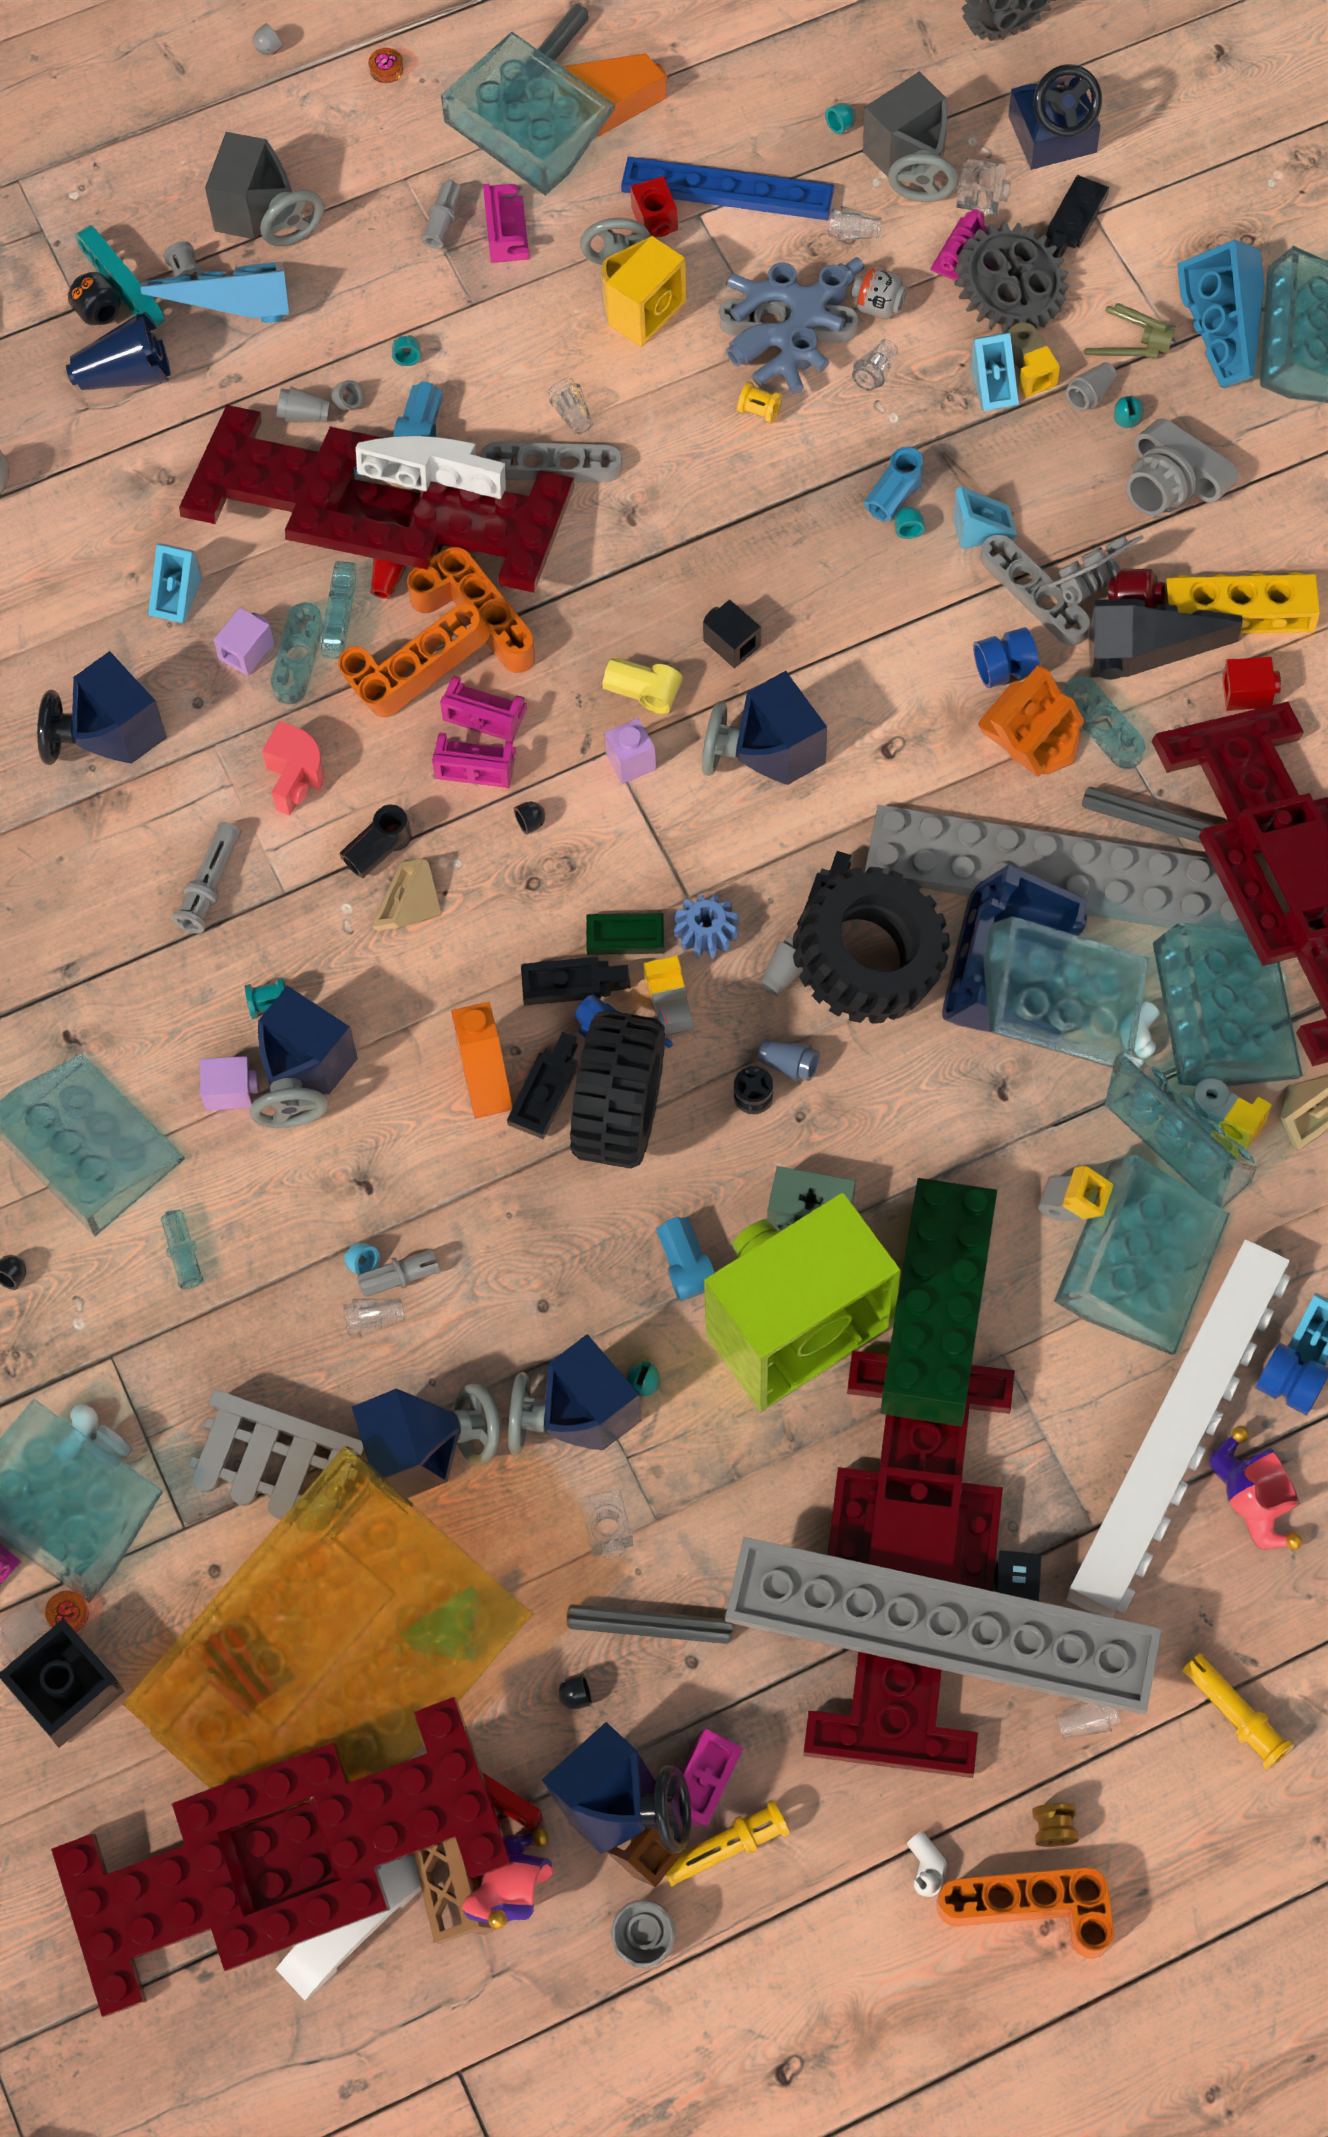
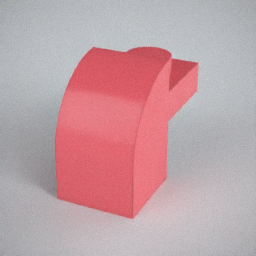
M279 721L264 746L262 753L266 768L281 775L272 791L276 810L290 816L295 805H300L304 801L308 786L321 790L324 782V769L320 751L315 740L304 730Z

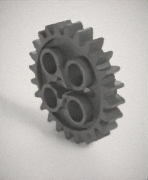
M965 0L967 4L962 7L965 13L962 17L975 36L978 35L981 40L988 37L990 41H993L997 36L1004 40L1008 32L1016 35L1022 26L1027 30L1031 20L1039 21L1041 19L1040 13L1042 11H1050L1051 8L1048 4L1056 0Z
M1003 222L998 230L993 224H989L985 232L979 229L973 238L967 240L963 246L964 249L961 250L957 257L959 262L954 272L959 274V277L954 284L964 288L958 296L959 299H969L971 301L966 311L969 312L975 309L979 311L976 319L977 322L982 321L986 317L990 320V330L998 323L1001 324L1002 333L1008 332L1011 326L1022 322L1029 323L1036 329L1039 325L1044 328L1051 319L1055 318L1067 299L1064 294L1068 290L1069 285L1063 281L1069 273L1066 270L1058 269L1064 262V258H1054L1052 256L1057 249L1056 245L1048 248L1044 246L1047 236L1043 235L1037 240L1034 238V228L1031 227L1025 234L1022 233L1020 223H1017L1011 231L1008 224ZM1016 255L1020 256L1024 261L1018 259ZM985 265L990 266L993 269V271L986 268ZM1030 286L1036 288L1038 292L1032 290ZM999 296L1004 297L1008 302H1004Z

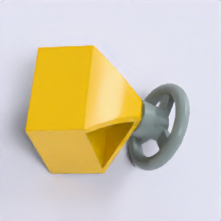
M628 218L605 219L591 225L583 233L580 240L582 253L590 261L602 265V291L608 325L642 347L687 301L685 257L655 237L650 236L649 231L644 225ZM611 229H627L638 235L624 236L614 233ZM596 235L604 239L605 244L599 253L591 247V241Z

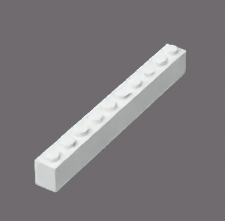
M1244 1240L1069 1588L1067 1601L1093 1614L1114 1618L1117 1611L1123 1614L1126 1613L1136 1592L1129 1587L1135 1575L1141 1578L1144 1577L1154 1556L1148 1553L1147 1550L1153 1539L1161 1542L1171 1522V1519L1165 1517V1514L1171 1503L1179 1506L1189 1485L1182 1480L1188 1468L1196 1471L1203 1458L1206 1448L1199 1445L1205 1433L1214 1435L1223 1417V1413L1217 1411L1223 1398L1231 1401L1241 1380L1234 1375L1240 1364L1246 1367L1249 1365L1258 1346L1251 1342L1257 1329L1265 1332L1275 1311L1268 1308L1273 1296L1282 1298L1289 1284L1291 1276L1285 1274L1289 1259L1249 1240Z

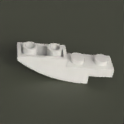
M402 436L359 442L356 446L357 474L423 491H427L432 481L498 499L502 498L506 489L505 463L476 456L475 444L438 437Z

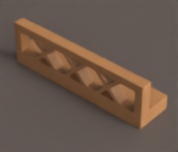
M456 1838L413 1854L434 1943L441 1944L469 1933L485 1935L498 1930L491 1928L489 1923L477 1922L466 1918L462 1910L466 1897L481 1886L484 1875L469 1879ZM438 1858L447 1862L450 1875L444 1888L435 1884L432 1876V1871ZM448 1900L458 1905L462 1924L445 1930L442 1913Z

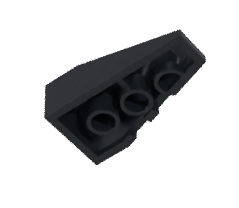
M1137 599L1095 600L1088 638L1091 677H1102L1107 680L1129 677L1238 642L1243 623L1242 616L1207 610H1198L1192 614L1178 612L1177 606L1165 604L1162 610L1145 607L1144 600Z

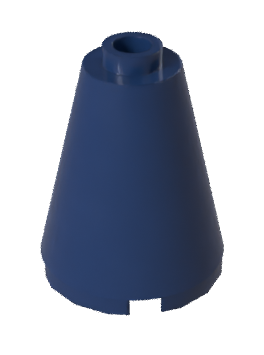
M147 312L137 314L71 355L70 364L66 365L67 375L73 386L78 384L81 390H94L169 382L168 376H171L169 360L162 339L157 340L155 334L151 332L157 329L151 316Z

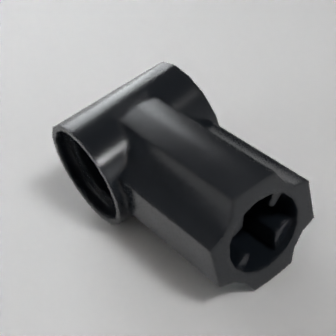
M389 804L382 806L374 814L373 822L339 853L340 858L356 876L365 878L393 851H399L407 847L411 841L412 834L406 813L397 805ZM389 825H400L395 831H384Z

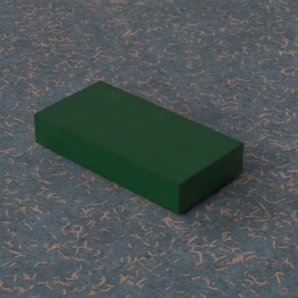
M664 913L586 914L587 955L664 954Z

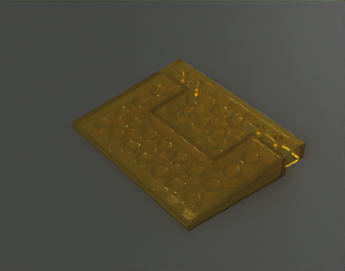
M344 1446L122 1705L151 1730L150 1735L210 1789L332 1742L337 1744L350 1783L410 1760L424 1743L414 1711L452 1697H456L459 1702L534 1613L352 1447ZM310 1800L294 1805L287 1809L281 1810L279 1812L273 1813L271 1815L265 1816L263 1818L257 1819L255 1821L249 1822L248 1824L258 1822L260 1820L298 1807L300 1805L310 1802Z

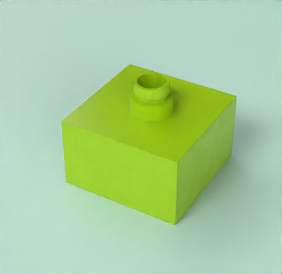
M842 1192L783 1230L777 1231L767 1219L757 1221L748 1226L732 1242V1247L739 1258L704 1279L706 1337L761 1413L850 1356L852 1350L857 1351L893 1328L900 1269Z

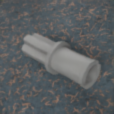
M447 180L442 184L435 205H432L428 211L430 218L421 240H423L426 246L433 249H441L443 247L448 228L456 219L454 211L462 188L460 184L455 183L453 180Z
M428 1249L425 1252L399 1261L395 1257L392 1258L393 1263L360 1273L358 1275V1283L364 1296L368 1297L397 1286H401L404 1289L406 1288V1283L432 1274H439L437 1263L420 1267V1264L436 1259L433 1250Z

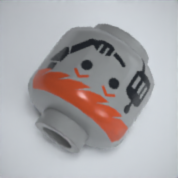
M877 267L868 269L864 277L858 275L852 289V296L857 298V308L859 311L881 319H889L894 313L899 314L907 294V286L903 285L899 274Z

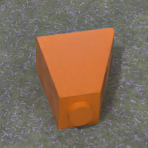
M646 53L567 65L558 69L559 92L597 137L666 99V82L668 80L666 72L659 63L655 64Z
M490 1001L451 1010L458 1051L474 1118L511 1111L512 1102Z

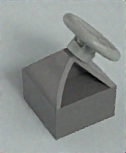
M920 71L865 106L863 153L888 177L889 183L895 192L909 200L934 202L951 195L958 185L956 169L951 163L942 158L945 152L947 100ZM942 170L947 175L948 182L939 189L934 183L935 175ZM902 182H913L923 187L925 191L911 189Z
M225 132L205 186L215 232L256 239L261 234L267 243L274 246H288L307 237L322 219L324 204L321 197L309 190L292 192L282 163L266 139ZM306 201L313 204V213L309 220L304 219L301 213ZM284 228H298L295 232L287 235H274V233Z

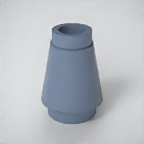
M765 1039L759 1050L758 1061L765 1063L767 1066L797 1082H801L803 1079L807 1081L812 1080L819 1064L820 1055L819 1051L813 1050L810 1044Z

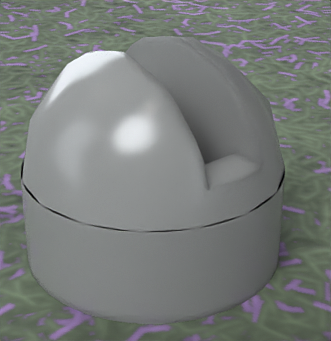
M267 23L254 33L253 44L261 54H272L283 46L275 31Z
M347 380L338 383L332 389L331 399L337 408L348 411L356 409L361 405L363 392L358 383L353 380ZM347 389L348 392L342 397L343 392Z

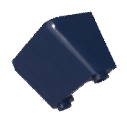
M1010 864L981 881L972 891L966 905L943 1004V1019L957 1026L1042 1044L1057 1039L1063 1031L1065 1020L1062 1018V1010L1051 1005L1064 943L1083 932L1087 923L1085 911L1088 900Z

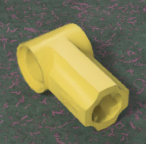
M613 657L609 660L605 669L602 684L605 690L639 700L640 704L651 712L667 714L671 709L683 677L679 671L668 665L655 664L652 668Z

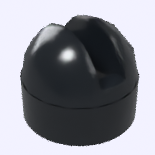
M530 801L514 807L515 818L524 834L528 835L543 825L545 811L539 803Z
M16 1255L3 1256L0 1259V1284L11 1290L18 1289L26 1275L25 1263Z
M584 1673L572 1675L564 1679L559 1685V1700L569 1709H582L592 1705L591 1693Z

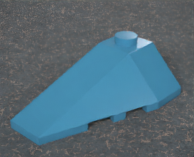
M1232 240L1177 264L1181 299L1184 306L1189 308L1195 320L1193 326L1196 333L1200 334L1207 347L1205 353L1222 388L1230 387L1254 377L1264 290L1261 250L1238 240Z
M282 262L235 267L233 275L227 276L226 272L212 270L199 274L198 280H191V277L188 275H180L141 282V293L144 295L250 318H261L262 323L282 321V315H289Z

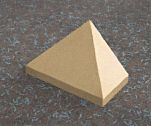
M421 858L400 862L372 928L377 931L398 928L442 915L428 861Z
M1328 1076L1288 1085L1280 1118L1294 1149H1302L1328 1130Z

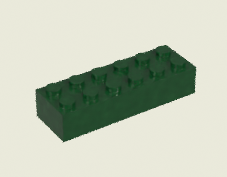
M917 1178L880 1414L962 1427L995 1211L996 1189Z

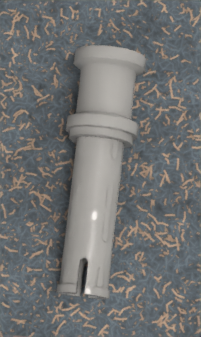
M220 822L218 824L216 833L204 856L195 880L190 881L185 886V898L179 910L173 913L171 918L172 922L180 929L195 934L204 931L206 927L204 919L210 906H214L218 899L215 889L241 833L235 825L227 822ZM217 855H218V858H217V860H216V862H215V865H214L213 869H211L212 866H213V864H214V861H215V859H216V857H217Z

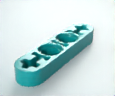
M92 225L75 233L76 242L83 254L95 269L105 275L121 296V300L134 316L147 312L153 319L156 327L165 322L163 313L152 296L141 293V283Z

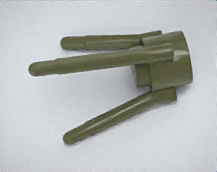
M1117 303L1115 308L1107 306L1106 312L1145 328L1141 343L1147 344V348L1084 349L1085 355L1146 356L1157 359L1158 352L1168 353L1176 326L1155 320L1132 308Z

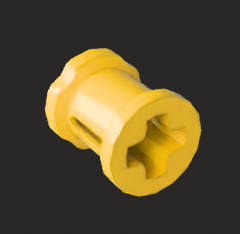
M747 381L739 396L737 412L741 414L749 412L764 417L767 423L772 424L779 413L783 394L779 391L770 393L754 387V383ZM756 399L761 402H764L765 406L755 403L754 400Z

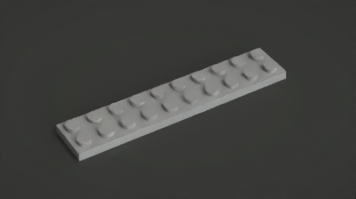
M877 805L865 872L869 867H881L884 874H889L891 870L903 874L902 880L908 883L914 880L922 886L921 888L970 896L974 888L981 881L1010 864L1087 899L1085 915L1246 941L1247 934L1209 858Z
M747 1537L743 1538L725 1616V1622L1142 1715L1146 1714L1162 1631V1628Z

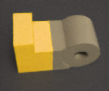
M1022 322L1013 325L1008 332L1011 336L1013 361L1021 371L1019 388L1024 397L1028 398L1057 387L1060 366L1043 337L1029 323Z

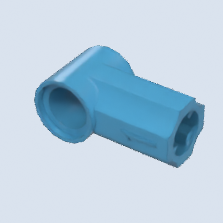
M420 381L419 384L412 385L404 415L397 418L393 437H436V419L443 399L442 390L429 382Z
M901 447L892 453L890 466L864 501V508L871 513L872 517L882 522H891L909 495L921 487L923 483V457L918 450L912 447ZM902 469H911V470H913V471L903 472V471H900V470H902Z
M675 1217L669 1219L656 1228V1234L669 1264L668 1272L674 1291L681 1302L703 1294L704 1279L715 1272L707 1254L703 1255L689 1218Z

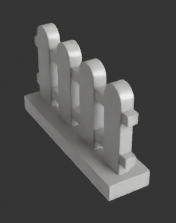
M214 1389L209 1405L218 1411L214 1420L207 1417L204 1427L209 1429L210 1433L200 1459L192 1457L189 1463V1467L195 1469L192 1479L194 1486L202 1492L209 1493L217 1488L220 1479L232 1482L231 1498L241 1506L251 1505L255 1501L258 1492L271 1496L268 1503L269 1512L280 1520L291 1517L296 1506L309 1510L306 1517L307 1525L316 1533L327 1532L331 1528L334 1519L342 1522L345 1511L338 1508L349 1479L357 1482L360 1471L353 1469L356 1460L366 1464L368 1462L362 1441ZM243 1420L256 1424L253 1433L240 1429ZM281 1433L293 1437L290 1446L278 1442ZM236 1439L248 1443L238 1472L225 1469ZM318 1447L331 1451L328 1460L316 1456ZM273 1453L286 1457L275 1486L263 1482ZM311 1466L324 1470L313 1500L301 1496Z

